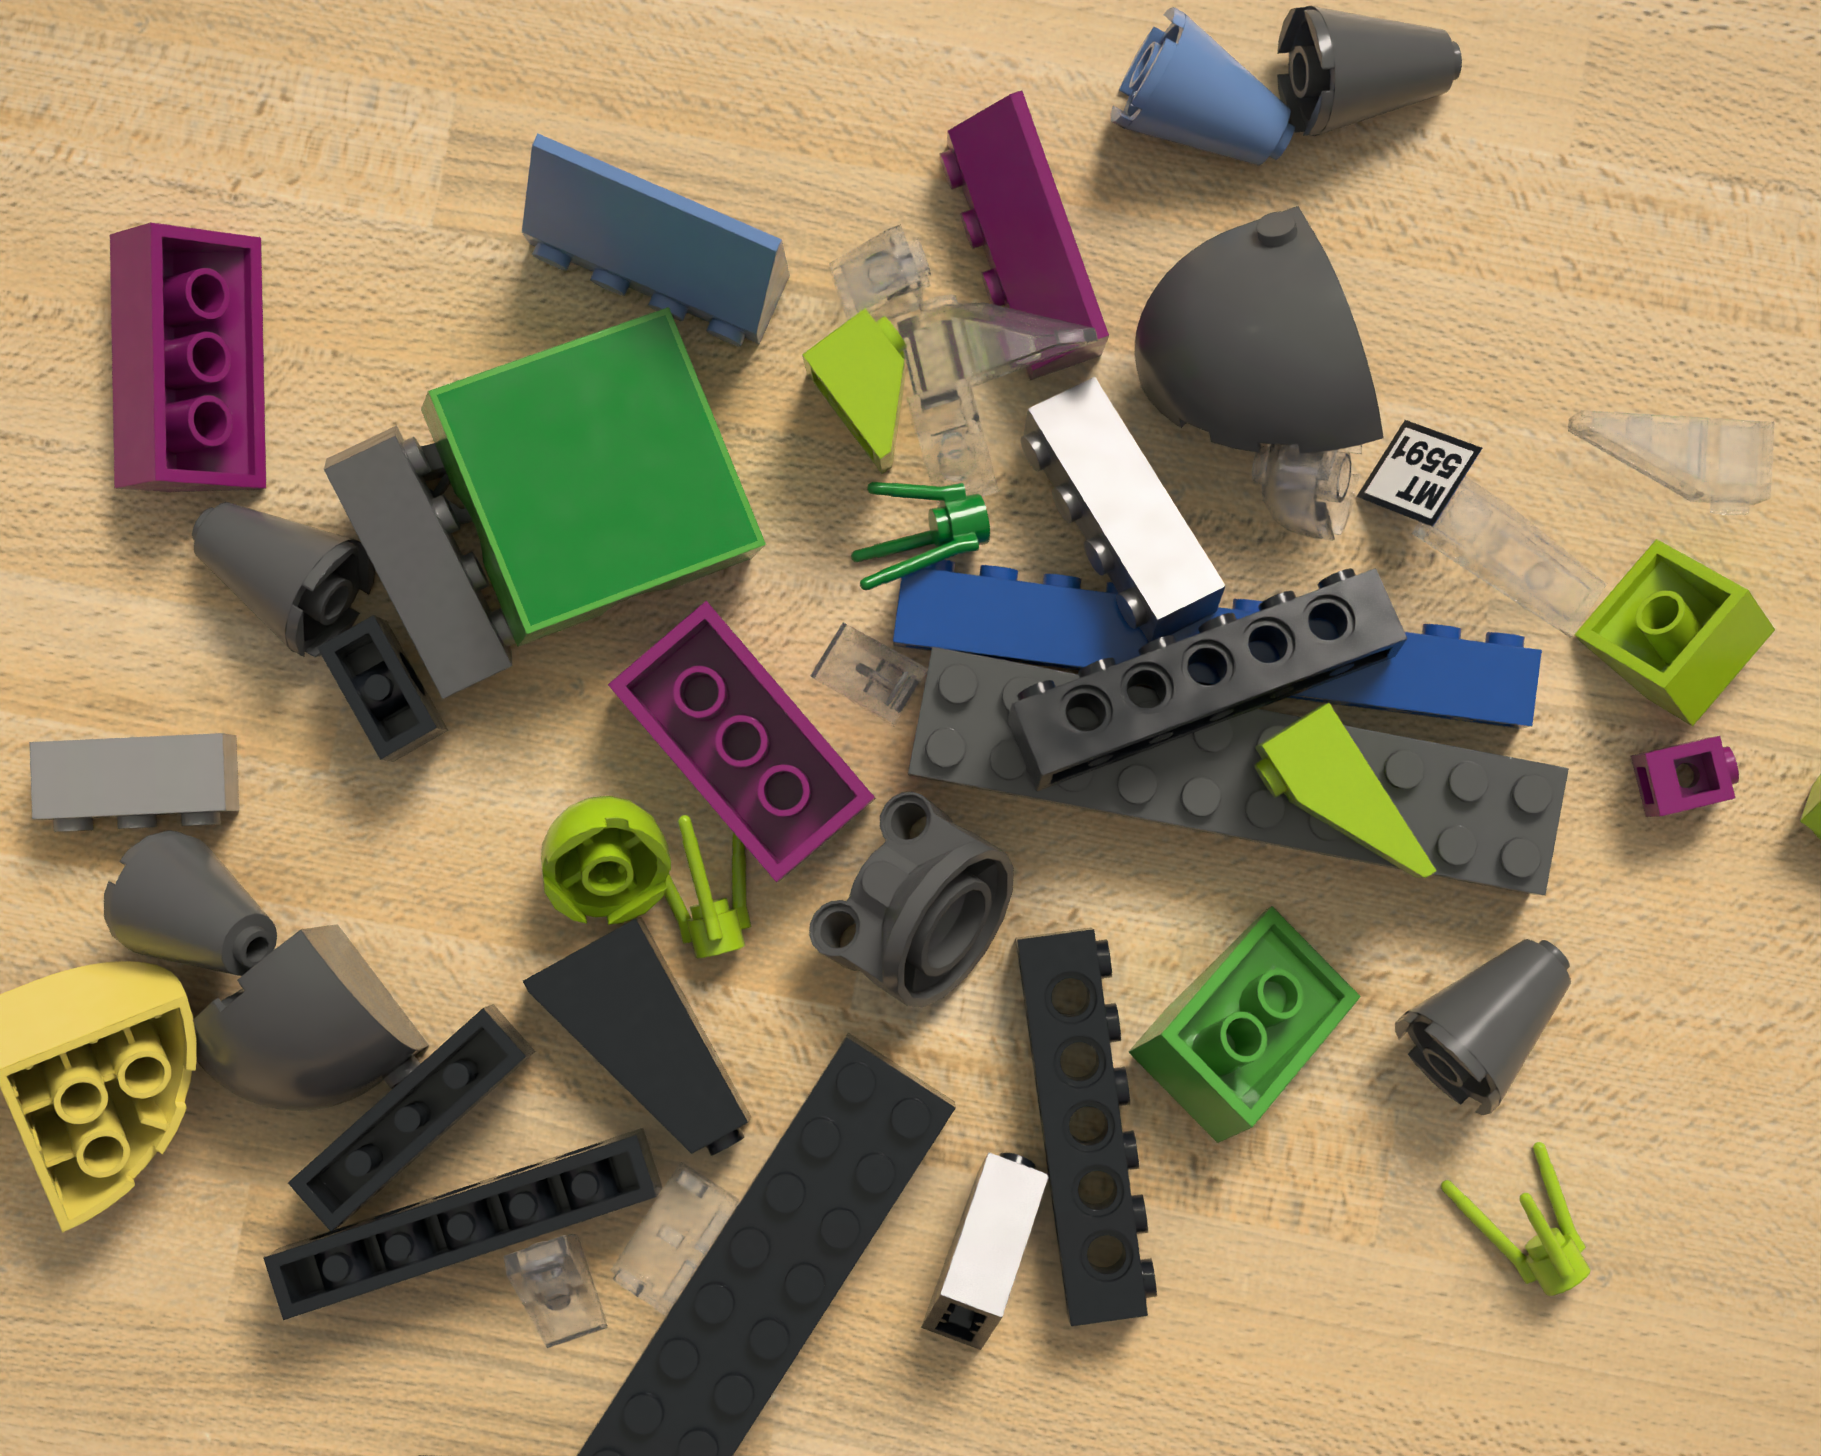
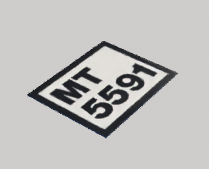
M1404 420L1356 497L1433 527L1483 448Z

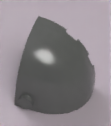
M1299 206L1282 212L1269 213L1261 219L1235 227L1205 241L1179 260L1155 287L1147 300L1137 326L1135 362L1140 386L1149 401L1175 425L1182 428L1188 423L1209 432L1212 443L1260 453L1261 443L1298 444L1299 453L1308 454L1349 448L1384 438L1371 372L1352 312L1333 266Z
M338 924L299 930L237 980L243 989L222 1001L219 998L212 1001L193 1020L196 1030L197 1062L205 1072L235 1095L250 1102L280 1110L305 1111L332 1107L366 1093L383 1080L392 1089L421 1064L415 1056L429 1046Z

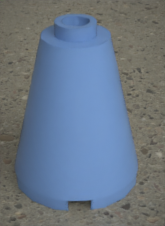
M1175 7L1169 8L1163 15L1172 23L1165 32L1153 27L1147 35L1119 88V91L1129 96L1125 109L1122 111L1113 106L1111 122L1123 129L1255 165L1263 164L1268 157L1277 160L1284 153L1295 130V126L1288 123L1291 113L1290 108L1189 16Z

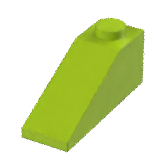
M1330 703L1320 705L1255 747L1262 760L1254 764L1255 769L1275 798L1284 793L1290 803L1414 877L1427 878L1437 871Z

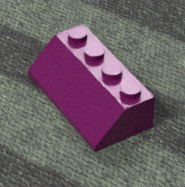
M1021 90L1009 94L947 131L948 151L939 153L951 190L962 186L970 210L961 212L960 215L971 248L975 249L983 246L991 268L981 272L993 309L1004 305L1012 329L1002 333L1014 368L1025 365L1029 379L1033 380L1101 356L1109 333L1026 99Z
M152 222L110 234L114 488L160 492L266 489L261 237Z

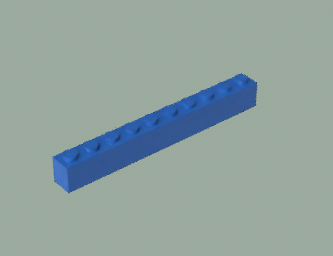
M950 560L940 561L901 577L893 646L926 651H932V647H938L1011 662L1080 671L1087 665L1105 658H1114L1116 664L1138 657L1140 656L1138 650L1149 643L1140 627L1133 629L1125 621L1117 604L1116 596L1118 591L1112 582H1107L1106 592L1080 589L1082 579L1067 575L1044 574L1043 584L1017 581L1018 570L999 566L981 565L979 576L955 573V562ZM1233 599L1232 609L1218 607L1216 612L1170 635H1174L1177 642L1200 634L1198 628L1203 623L1217 616L1234 613L1236 619H1240L1259 612L1258 605L1263 601ZM1314 618L1308 621L1311 631L1318 638L1323 640L1339 638L1336 627L1330 621L1323 618ZM1423 624L1422 634L1405 632L1407 640L1394 658L1287 697L1297 700L1522 729L1532 727L1542 650L1524 648L1525 637L1520 635L1487 632L1485 642L1460 639L1461 628ZM1255 640L1248 643L1251 654L1257 660L1264 663H1273L1280 660L1277 649L1271 643L1264 640ZM1203 662L1193 663L1188 666L1190 676L1197 683L1210 686L1220 682L1219 674L1213 666Z

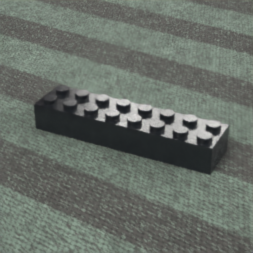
M848 1033L576 1456H733L956 1109L955 1101Z

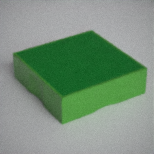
M669 307L427 392L421 407L422 414L454 493L465 506L475 525L480 540L483 564L517 647L601 616L610 608L633 596L659 590H670L750 560L766 545Z

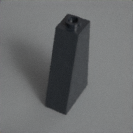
M642 917L633 919L523 980L528 992L691 1154L706 1146L710 1155L713 1156L745 1138L740 1127L749 1122L751 1115Z

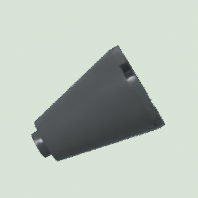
M1315 6L1291 9L1283 21L1278 40L1277 54L1289 53V74L1277 75L1280 100L1291 110L1288 123L1295 126V133L1304 132L1303 136H1317L1445 94L1450 90L1453 80L1458 79L1462 68V56L1459 45L1452 41L1449 34L1443 29Z
M224 502L215 508L206 509L199 516L193 527L192 538L194 540L195 555L291 651L305 657V652L313 657L321 656L317 648L318 646L353 626L360 613L350 607L359 589L369 595L374 583L376 570L362 543L355 539L230 502Z
M168 830L145 837L128 849L119 861L126 866L119 875L116 884L108 881L104 892V919L112 937L135 953L243 976L275 949L277 931L273 921L203 841L193 836Z
M1524 939L1405 1012L1395 1022V1033L1400 1040L1408 1032L1416 1045L1408 1053L1409 1057L1429 1080L1460 1105L1468 1097H1471L1482 1103L1475 1113L1480 1115L1491 1114L1500 1105L1570 987L1571 978L1567 972V969L1570 967L1569 961L1555 945L1546 940H1541L1537 943Z

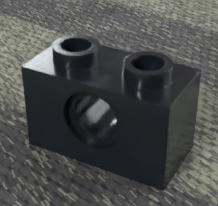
M373 615L317 647L380 760L394 762L449 731L387 620Z

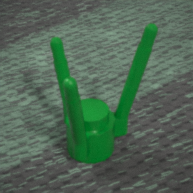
M871 482L867 486L870 494L940 501L939 507L929 509V531L855 550L851 554V559L854 562H862L932 544L937 546L934 549L863 578L860 581V587L863 590H870L957 554L978 551L979 545L987 544L990 540V524L985 502L980 494L966 496L963 483L940 487Z

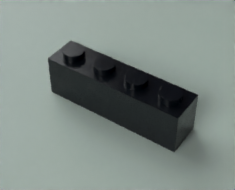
M494 1004L482 1008L292 1178L288 1184L330 1231H333L352 1217L536 1051Z

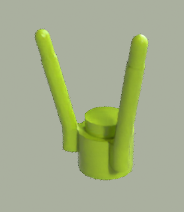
M682 815L678 820L699 904L690 906L691 918L670 874L666 878L667 889L664 896L678 922L683 944L692 942L697 959L740 949L745 946L742 930L752 927L746 904L745 845L733 833L732 908L730 909L727 898L713 900L691 819L687 815Z
M1536 1142L1533 1146V1151L1559 1228L1550 1229L1532 1196L1529 1193H1522L1519 1198L1520 1203L1537 1234L1525 1245L1529 1253L1527 1256L1451 1181H1443L1441 1183L1442 1191L1515 1265L1526 1284L1537 1280L1546 1295L1555 1296L1572 1289L1590 1274V1268L1581 1254L1586 1246L1574 1227L1556 1172L1544 1143Z

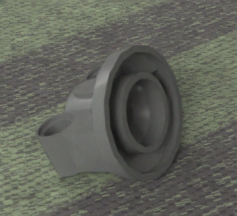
M902 792L892 797L886 803L880 815V829L883 837L886 839L885 843L872 853L861 867L853 882L847 901H830L822 905L814 913L810 922L809 936L812 945L821 954L845 968L861 971L875 985L906 1006L925 1007L944 998L959 985L988 950L1004 920L1011 899L1014 867L1006 852L977 834L954 824L944 811L923 795L915 792ZM927 817L925 828L921 834L910 839L912 826L917 820ZM856 924V933L853 940L841 948L840 939L843 932L849 926Z

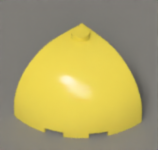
M135 961L97 963L55 973L0 994V1088L62 1233L88 1221L127 1194L135 1186L133 1179L148 1165L156 1153L163 1154L186 1112L185 1099L191 1082L192 1070H196L197 1063L196 1033L193 1015L184 988L178 977L164 967Z

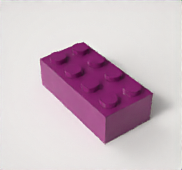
M707 601L701 604L608 684L617 697L776 882L781 881L876 799Z

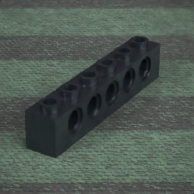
M1351 568L1338 571L1322 579L1317 584L1319 589L1299 597H1296L1294 591L1279 593L1258 605L1259 612L1240 619H1236L1234 613L1223 614L1203 623L1198 628L1200 634L1178 642L1174 635L1164 636L1142 646L1138 650L1140 655L1119 664H1116L1114 658H1105L1082 668L1078 672L1079 679L1057 687L1053 680H1047L1022 690L1017 695L1019 701L1011 705L1008 723L1036 791L1043 790L1394 658L1407 640V636L1377 569L1375 568L1358 575ZM1314 618H1323L1330 621L1336 627L1339 638L1335 640L1318 638L1311 631L1308 621ZM1255 640H1264L1271 643L1277 649L1280 660L1273 663H1264L1257 660L1251 654L1248 643ZM1197 662L1207 663L1216 669L1220 682L1210 686L1201 685L1190 676L1188 666ZM1134 685L1149 686L1158 694L1160 704L1153 708H1141L1130 700L1127 689ZM1075 707L1088 708L1097 715L1100 726L1092 731H1080L1068 722L1066 713Z
M1091 927L1015 938L1067 1315L1070 1325L1079 1326L1148 1316L1146 1298L1157 1297V1288L1152 1258L1140 1259L1137 1234L1148 1233V1223L1143 1194L1131 1195L1128 1170L1139 1169V1159L1134 1130L1122 1132L1119 1106L1130 1105V1094L1125 1066L1113 1067L1110 1042L1121 1041V1030L1116 1003H1104L1101 979L1112 977L1107 939L1096 941L1095 931ZM1067 978H1075L1082 981L1087 990V1001L1084 1007L1073 1014L1061 1013L1052 1004L1051 997L1054 987L1061 980ZM1077 1042L1089 1044L1096 1053L1094 1068L1090 1073L1082 1077L1067 1075L1063 1072L1060 1064L1061 1055L1065 1048ZM1095 1107L1104 1114L1105 1125L1103 1131L1092 1140L1077 1139L1070 1133L1069 1129L1072 1115L1080 1108ZM1092 1171H1103L1109 1174L1114 1182L1113 1192L1110 1197L1098 1204L1085 1202L1078 1193L1081 1179ZM1104 1235H1110L1119 1239L1122 1242L1123 1250L1120 1259L1115 1264L1109 1267H1098L1088 1260L1087 1251L1094 1239Z
M640 1128L280 1247L263 1259L282 1318L286 1320L655 1198L663 1187L644 1129Z

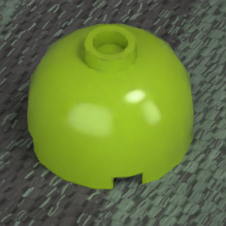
M613 796L584 799L564 810L551 824L544 838L541 849L544 892L553 907L573 921L587 924L586 916H606L608 925L624 923L645 914L663 898L667 889L666 878L671 871L668 844L653 816L630 800Z

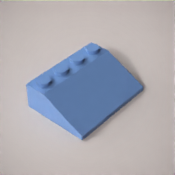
M537 133L531 149L522 224L523 235L530 245L535 246L532 253L535 258L567 271L570 262L593 272L590 281L618 295L625 296L628 288L651 297L648 304L649 307L655 311L669 307L673 318L683 321L686 313L709 322L706 330L708 333L730 344L741 346L745 338L760 344L790 276L782 239Z

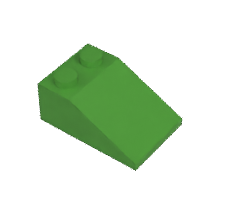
M1271 906L1163 1011L1129 1050V1053L1219 1143L1252 1128L1361 996Z

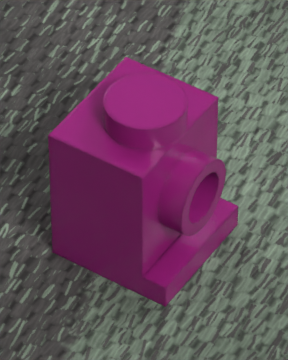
M1720 736L1707 737L1630 755L1646 817L1665 816L1736 798L1732 784L1739 782L1737 762L1729 746L1723 747ZM1682 763L1688 765L1694 774L1692 783L1686 788L1679 785L1676 768Z

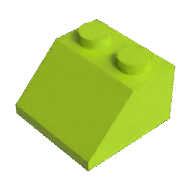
M864 308L803 353L802 356L807 375L880 473L883 474L892 468L905 383L904 359L907 358V354L904 349L907 348V345L886 316L875 321L867 309Z
M1656 539L1574 635L1644 697L1693 727L1771 636L1775 628L1748 589Z

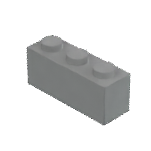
M215 733L29 742L32 819L53 820L54 832L93 830V818L117 817L118 829L157 827V815L181 814L182 826L221 824L220 812L239 811L237 735Z

